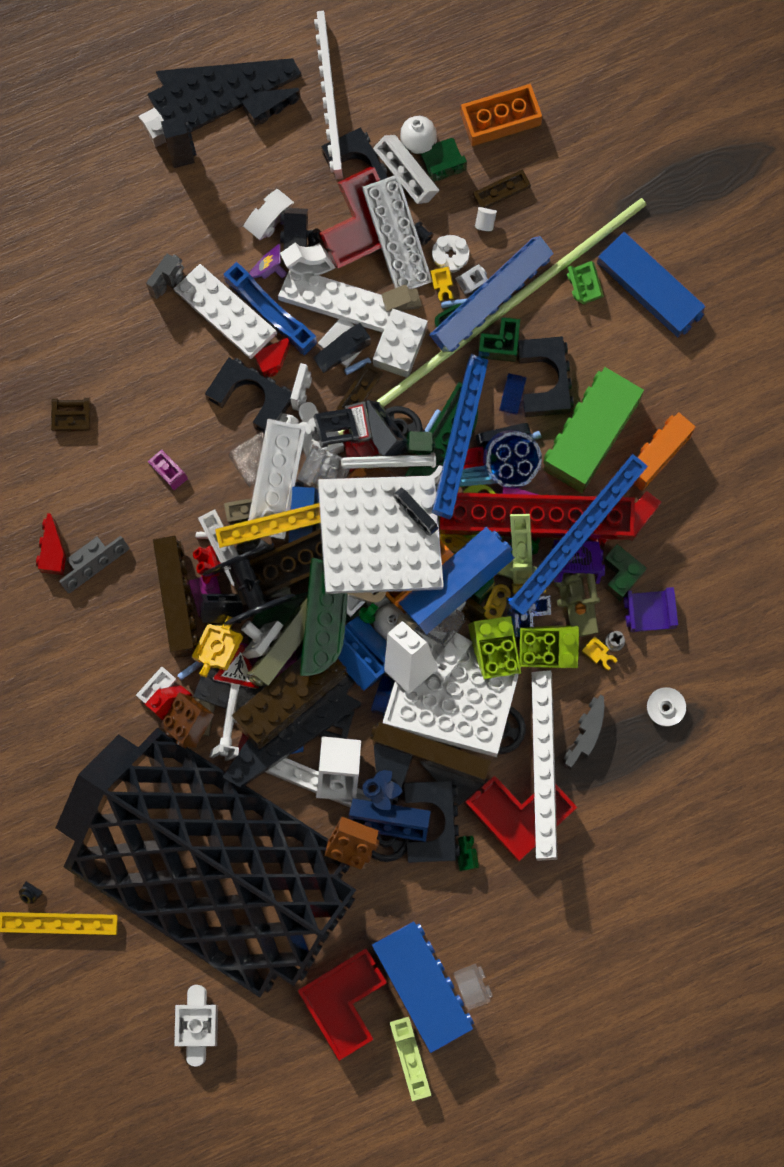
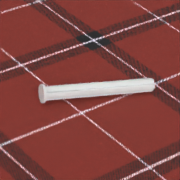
M432 452L431 455L349 457L341 460V466L343 469L431 466L435 468L436 456Z

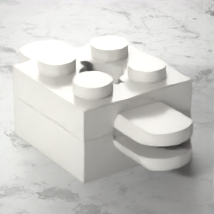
M303 403L299 407V415L302 422L296 425L306 427L302 449L309 465L320 462L325 473H335L339 469V460L336 454L344 451L343 443H337L324 448L320 447L319 436L313 417L318 411L313 403ZM334 431L328 432L326 435L327 437L339 436V433Z
M193 985L188 989L187 1005H175V1046H186L187 1063L196 1067L204 1064L206 1060V1046H217L218 1005H207V991L201 985Z

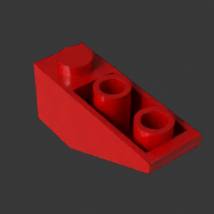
M47 513V517L43 519L42 523L44 535L39 540L41 552L36 558V567H38L41 573L64 576L66 553L55 519L52 514Z

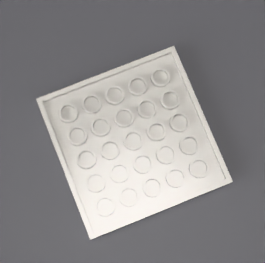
M434 476L318 480L325 594L443 589L439 526L434 534L431 536L427 535L393 497V493L399 488L405 489L438 526V515L432 514L436 497Z
M415 627V630L427 642L435 660L453 638L451 635L436 631H430L426 635L420 627ZM471 647L445 682L439 680L438 676L431 675L411 693H408L395 681L383 723L427 739L497 757L519 674L483 679L473 647Z

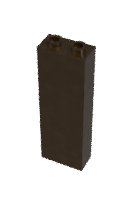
M381 722L378 723V726H373L370 735L373 745L376 743L411 755L412 759L482 784L485 782L491 765L490 760Z

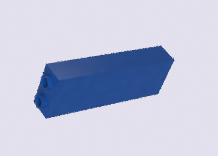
M625 232L598 256L597 264L677 338L681 334L685 335L692 328L690 325L694 321H700L705 315L703 312L706 306Z
M487 527L484 528L442 565L443 589L415 590L399 602L404 611L426 635L515 558L510 552L513 550L506 541L502 543L500 541L502 539L495 530L491 532Z

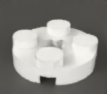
M455 235L439 237L433 246V261L439 269L449 266L451 273L459 271L469 260V247L465 239ZM449 250H453V252H455L456 255H453L452 258H450L449 255L445 253Z

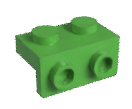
M593 261L577 267L572 265L568 267L569 273H567V276L573 285L574 290H572V294L576 301L584 305L604 297Z

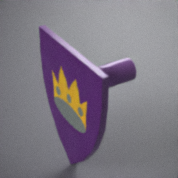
M280 244L266 253L249 273L253 279L260 276L266 279L274 272L281 278L286 276L287 272L279 265Z

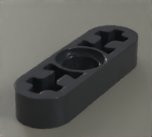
M521 423L483 432L475 437L478 446H485L488 443L495 444L531 434L529 423Z
M399 488L393 493L395 501L427 535L431 536L438 530L435 521L405 489Z

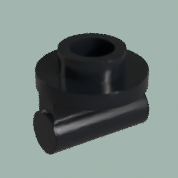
M318 228L308 230V247L319 243L322 246L324 245L319 234L322 231Z
M27 881L19 890L21 900L30 904L35 903L43 893V891Z

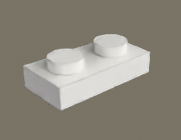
M161 667L136 696L146 703L158 689L171 687L177 679Z

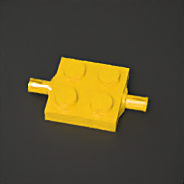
M207 624L192 655L193 660L204 664L199 673L201 676L207 677L211 668L228 670L243 639L240 633L230 629L232 624L225 627L224 625L215 626Z

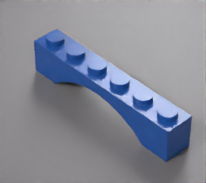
M238 262L234 263L223 274L225 282L284 338L288 337L289 342L303 356L317 344L316 336L303 323L282 309Z

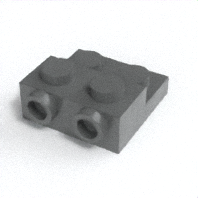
M167 253L146 282L150 296L156 300L165 293L167 285L174 288L176 284L178 285L182 281L184 266L181 264L182 260L178 256H171Z

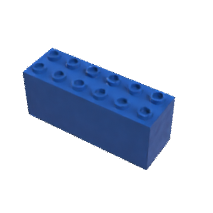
M413 921L372 944L426 1046L430 1053L471 1031L473 1029L471 1025L474 1024V1021L470 1014H465L461 1008L464 1006V1003L459 995H454L452 989L455 987L451 979L444 977L442 971L445 969L440 959L435 960L432 954L435 953V950L430 941L426 943L422 937L425 935V932L420 923L416 925Z

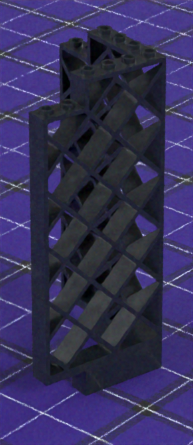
M156 728L139 747L118 734L78 774L55 827L75 841L63 867L259 998L264 992L269 993L274 985L272 980L275 981L278 976L292 986H295L298 980L303 981L309 972L306 968L310 969L315 961L313 955L317 956L323 947L320 943H325L330 935L328 931L333 932L339 922L337 918L341 920L347 912L345 908L349 909L355 901L353 895L356 889L341 880L343 877L342 872L346 874L350 865L325 856L328 838L245 785L239 789L223 779L225 771L188 747H181L176 743V739L169 737L159 728ZM146 756L149 758L151 766H138ZM163 758H173L180 762L183 767H165ZM122 781L125 782L127 792H113ZM139 783H157L160 792H141ZM171 783L189 784L191 793H174ZM203 784H213L221 789L223 794L206 793ZM108 799L113 813L101 814ZM147 809H165L168 819H151ZM180 809L198 810L201 820L183 819ZM212 810H229L232 820H215ZM244 810L255 811L262 816L263 820H247ZM148 823L155 840L143 841L136 824ZM119 826L126 843L115 844L108 827ZM93 832L98 846L88 847L87 843ZM189 836H206L209 846H192ZM221 836H238L242 847H225ZM253 836H269L273 847H257ZM285 837L296 838L303 843L304 847H288ZM189 850L196 867L184 868L177 851ZM161 853L167 870L156 871L149 854ZM132 856L139 873L128 874L122 857ZM94 859H105L111 875H106L98 870ZM230 863H248L251 874H234ZM263 863H279L283 874H266ZM294 863H310L314 874H298ZM325 863H334L339 867L334 874H329ZM231 878L238 895L226 896L219 879ZM203 881L209 897L197 898L191 882ZM173 883L180 900H169L162 884ZM134 886H145L152 902H146L140 898ZM272 890H289L293 902H277ZM304 890H320L324 902H308ZM274 906L280 922L267 923L261 907ZM244 908L250 924L238 925L232 909ZM203 911H215L221 927H209ZM186 913L193 929H187L179 924L175 914ZM330 917L324 928L319 930L315 918ZM316 934L318 937L309 951L303 935ZM286 936L292 952L279 953L273 937ZM257 938L263 954H250L244 939ZM227 940L234 956H228L220 951L216 941ZM256 968L270 969L266 980L259 976Z

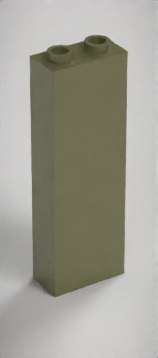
M308 594L280 630V636L269 644V651L264 656L261 655L247 673L250 677L249 681L255 686H268L304 639Z

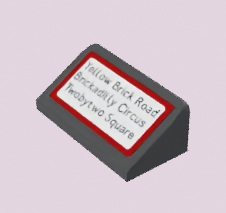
M365 402L345 406V409L351 408L359 436V441L356 443L371 441L372 437Z

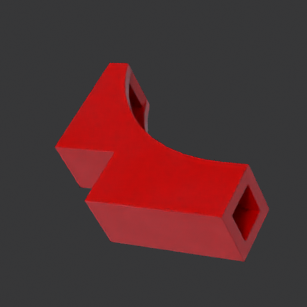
M648 491L635 503L633 540L662 503ZM590 539V541L599 542L602 547L610 540Z

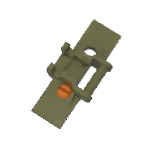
M564 573L562 582H554V585L560 589L561 599L557 600L558 606L562 608L568 607L570 626L579 627V637L599 633L595 604L600 603V598L597 597L594 574L576 573L571 575V573ZM584 577H587L590 595L589 599H586L585 597V589L583 584Z

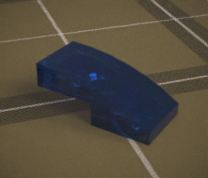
M508 373L499 411L518 415L527 377Z

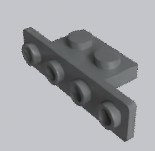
M119 536L106 547L96 537L67 558V561L74 570L59 582L67 593H71L127 552L130 547L122 536Z

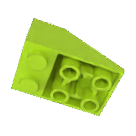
M511 616L474 621L468 625L470 638L473 642L472 647L483 679L521 674Z
M558 625L520 628V667L578 668V626Z

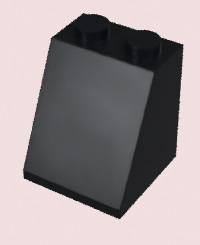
M375 743L376 774L383 770L392 771L391 781L403 789L412 763V756ZM400 795L390 799L391 805L398 804Z

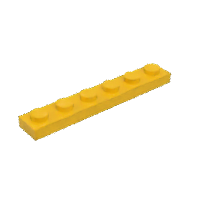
M317 503L217 528L215 532L219 548L321 523L320 505Z
M0 912L1 933L117 935L118 915Z

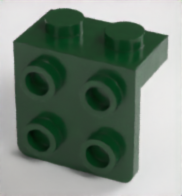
M454 138L437 142L432 145V149L420 153L430 179L433 182L467 170V160L464 155L461 156Z

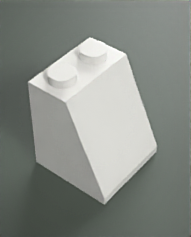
M402 621L387 635L384 671L403 689L411 693L438 670V666L427 642Z
M322 737L316 798L352 801L353 798L356 799L361 740Z

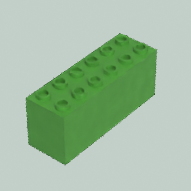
M604 367L602 372H597L593 379L592 387L589 386L583 395L582 403L578 402L572 415L573 418L569 417L562 431L563 434L559 433L554 440L553 450L549 448L544 456L543 464L545 465L543 471L580 493H583L641 401L644 389Z

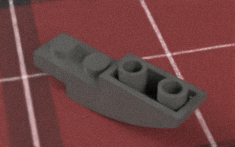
M601 694L598 699L596 697L592 699L588 706L591 710L588 714L583 713L578 721L581 724L578 730L582 731L584 735H578L574 741V744H576L573 751L569 749L563 758L566 761L564 766L569 770L580 754L588 758L598 739L604 717V696Z

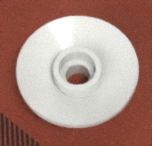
M668 687L660 688L649 697L647 711L655 723L661 726H672L680 722L684 717L686 702L677 690ZM663 705H668V706H669V710H668V711H664V710L662 709V706H663Z

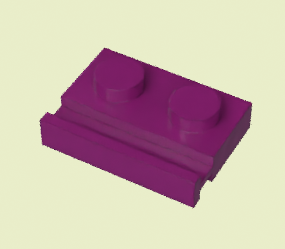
M217 576L212 577L208 584L203 582L202 577L189 580L199 618H201L202 594H221Z

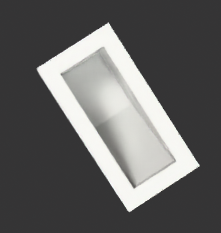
M153 108L141 114L139 119L154 146L157 147L165 143L166 139L161 125V121L164 120L159 112Z

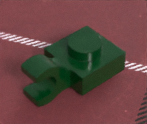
M473 836L459 837L458 842L461 849L460 856H457L459 871L479 868L476 848L472 849L474 845Z

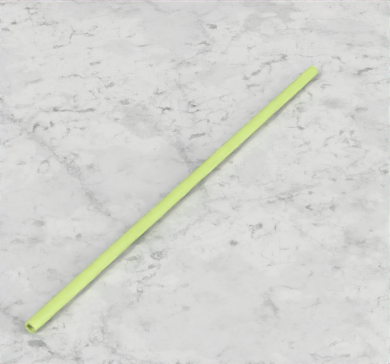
M640 198L516 293L507 302L499 306V309L494 314L488 315L485 318V323L478 328L475 327L472 330L473 334L466 340L463 339L458 343L460 346L455 351H441L383 395L377 402H380L385 407L647 205L646 202ZM344 430L338 431L339 435H343Z

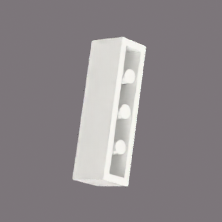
M384 135L374 146L375 152L394 175L398 174L401 184L417 204L428 203L439 192L437 186L396 135Z

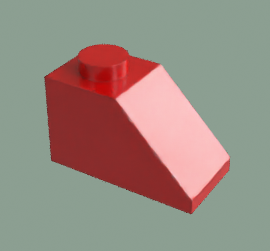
M288 337L261 349L254 356L264 378L267 376L273 377L279 373L278 371H281L290 348Z
M176 685L158 689L145 705L163 721L179 692L189 696L193 695L183 686Z

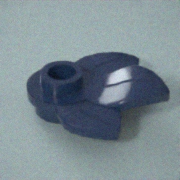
M380 771L375 775L374 779H368L363 784L364 795L372 799L374 806L381 810H390V799H394L402 793L401 787L391 781L392 771ZM371 785L376 787L375 792L369 791Z

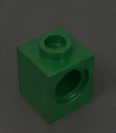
M409 431L407 435V440L409 441L407 443V454L430 455L432 449H435V438H432V432Z

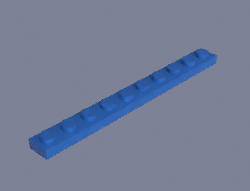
M473 354L468 359L432 509V514L449 520L453 515L489 361Z
M634 454L630 456L509 601L508 604L521 615L524 616L647 469L648 466Z

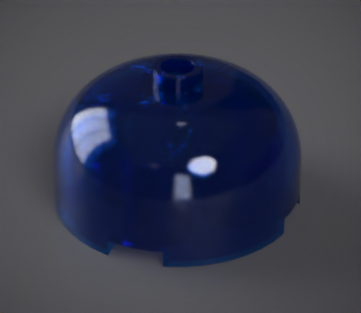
M506 430L493 436L487 443L483 454V464L489 477L497 484L506 488H520L532 482V479L540 470L542 453L538 443L528 434L518 430ZM492 454L497 457L498 461H491Z

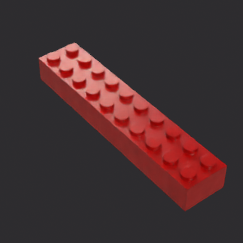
M458 492L453 515L450 520L440 516V534L477 535L487 527L491 532L495 530L500 536H512L510 514H530L531 537L563 538L597 496ZM622 497L588 539L633 540L635 498Z

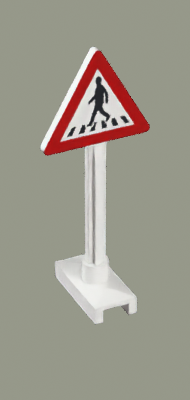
M243 645L238 647L228 670L220 669L213 677L215 681L231 684L223 737L220 740V744L211 749L210 758L220 754L225 756L226 761H229L238 756L239 747L231 746L234 723L231 715L236 710L239 686L258 688L249 681L250 677L247 673L252 667L249 659L242 655L245 651Z

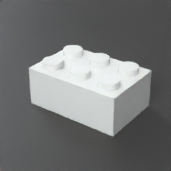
M392 308L373 357V366L407 378L410 375L427 331L428 321Z

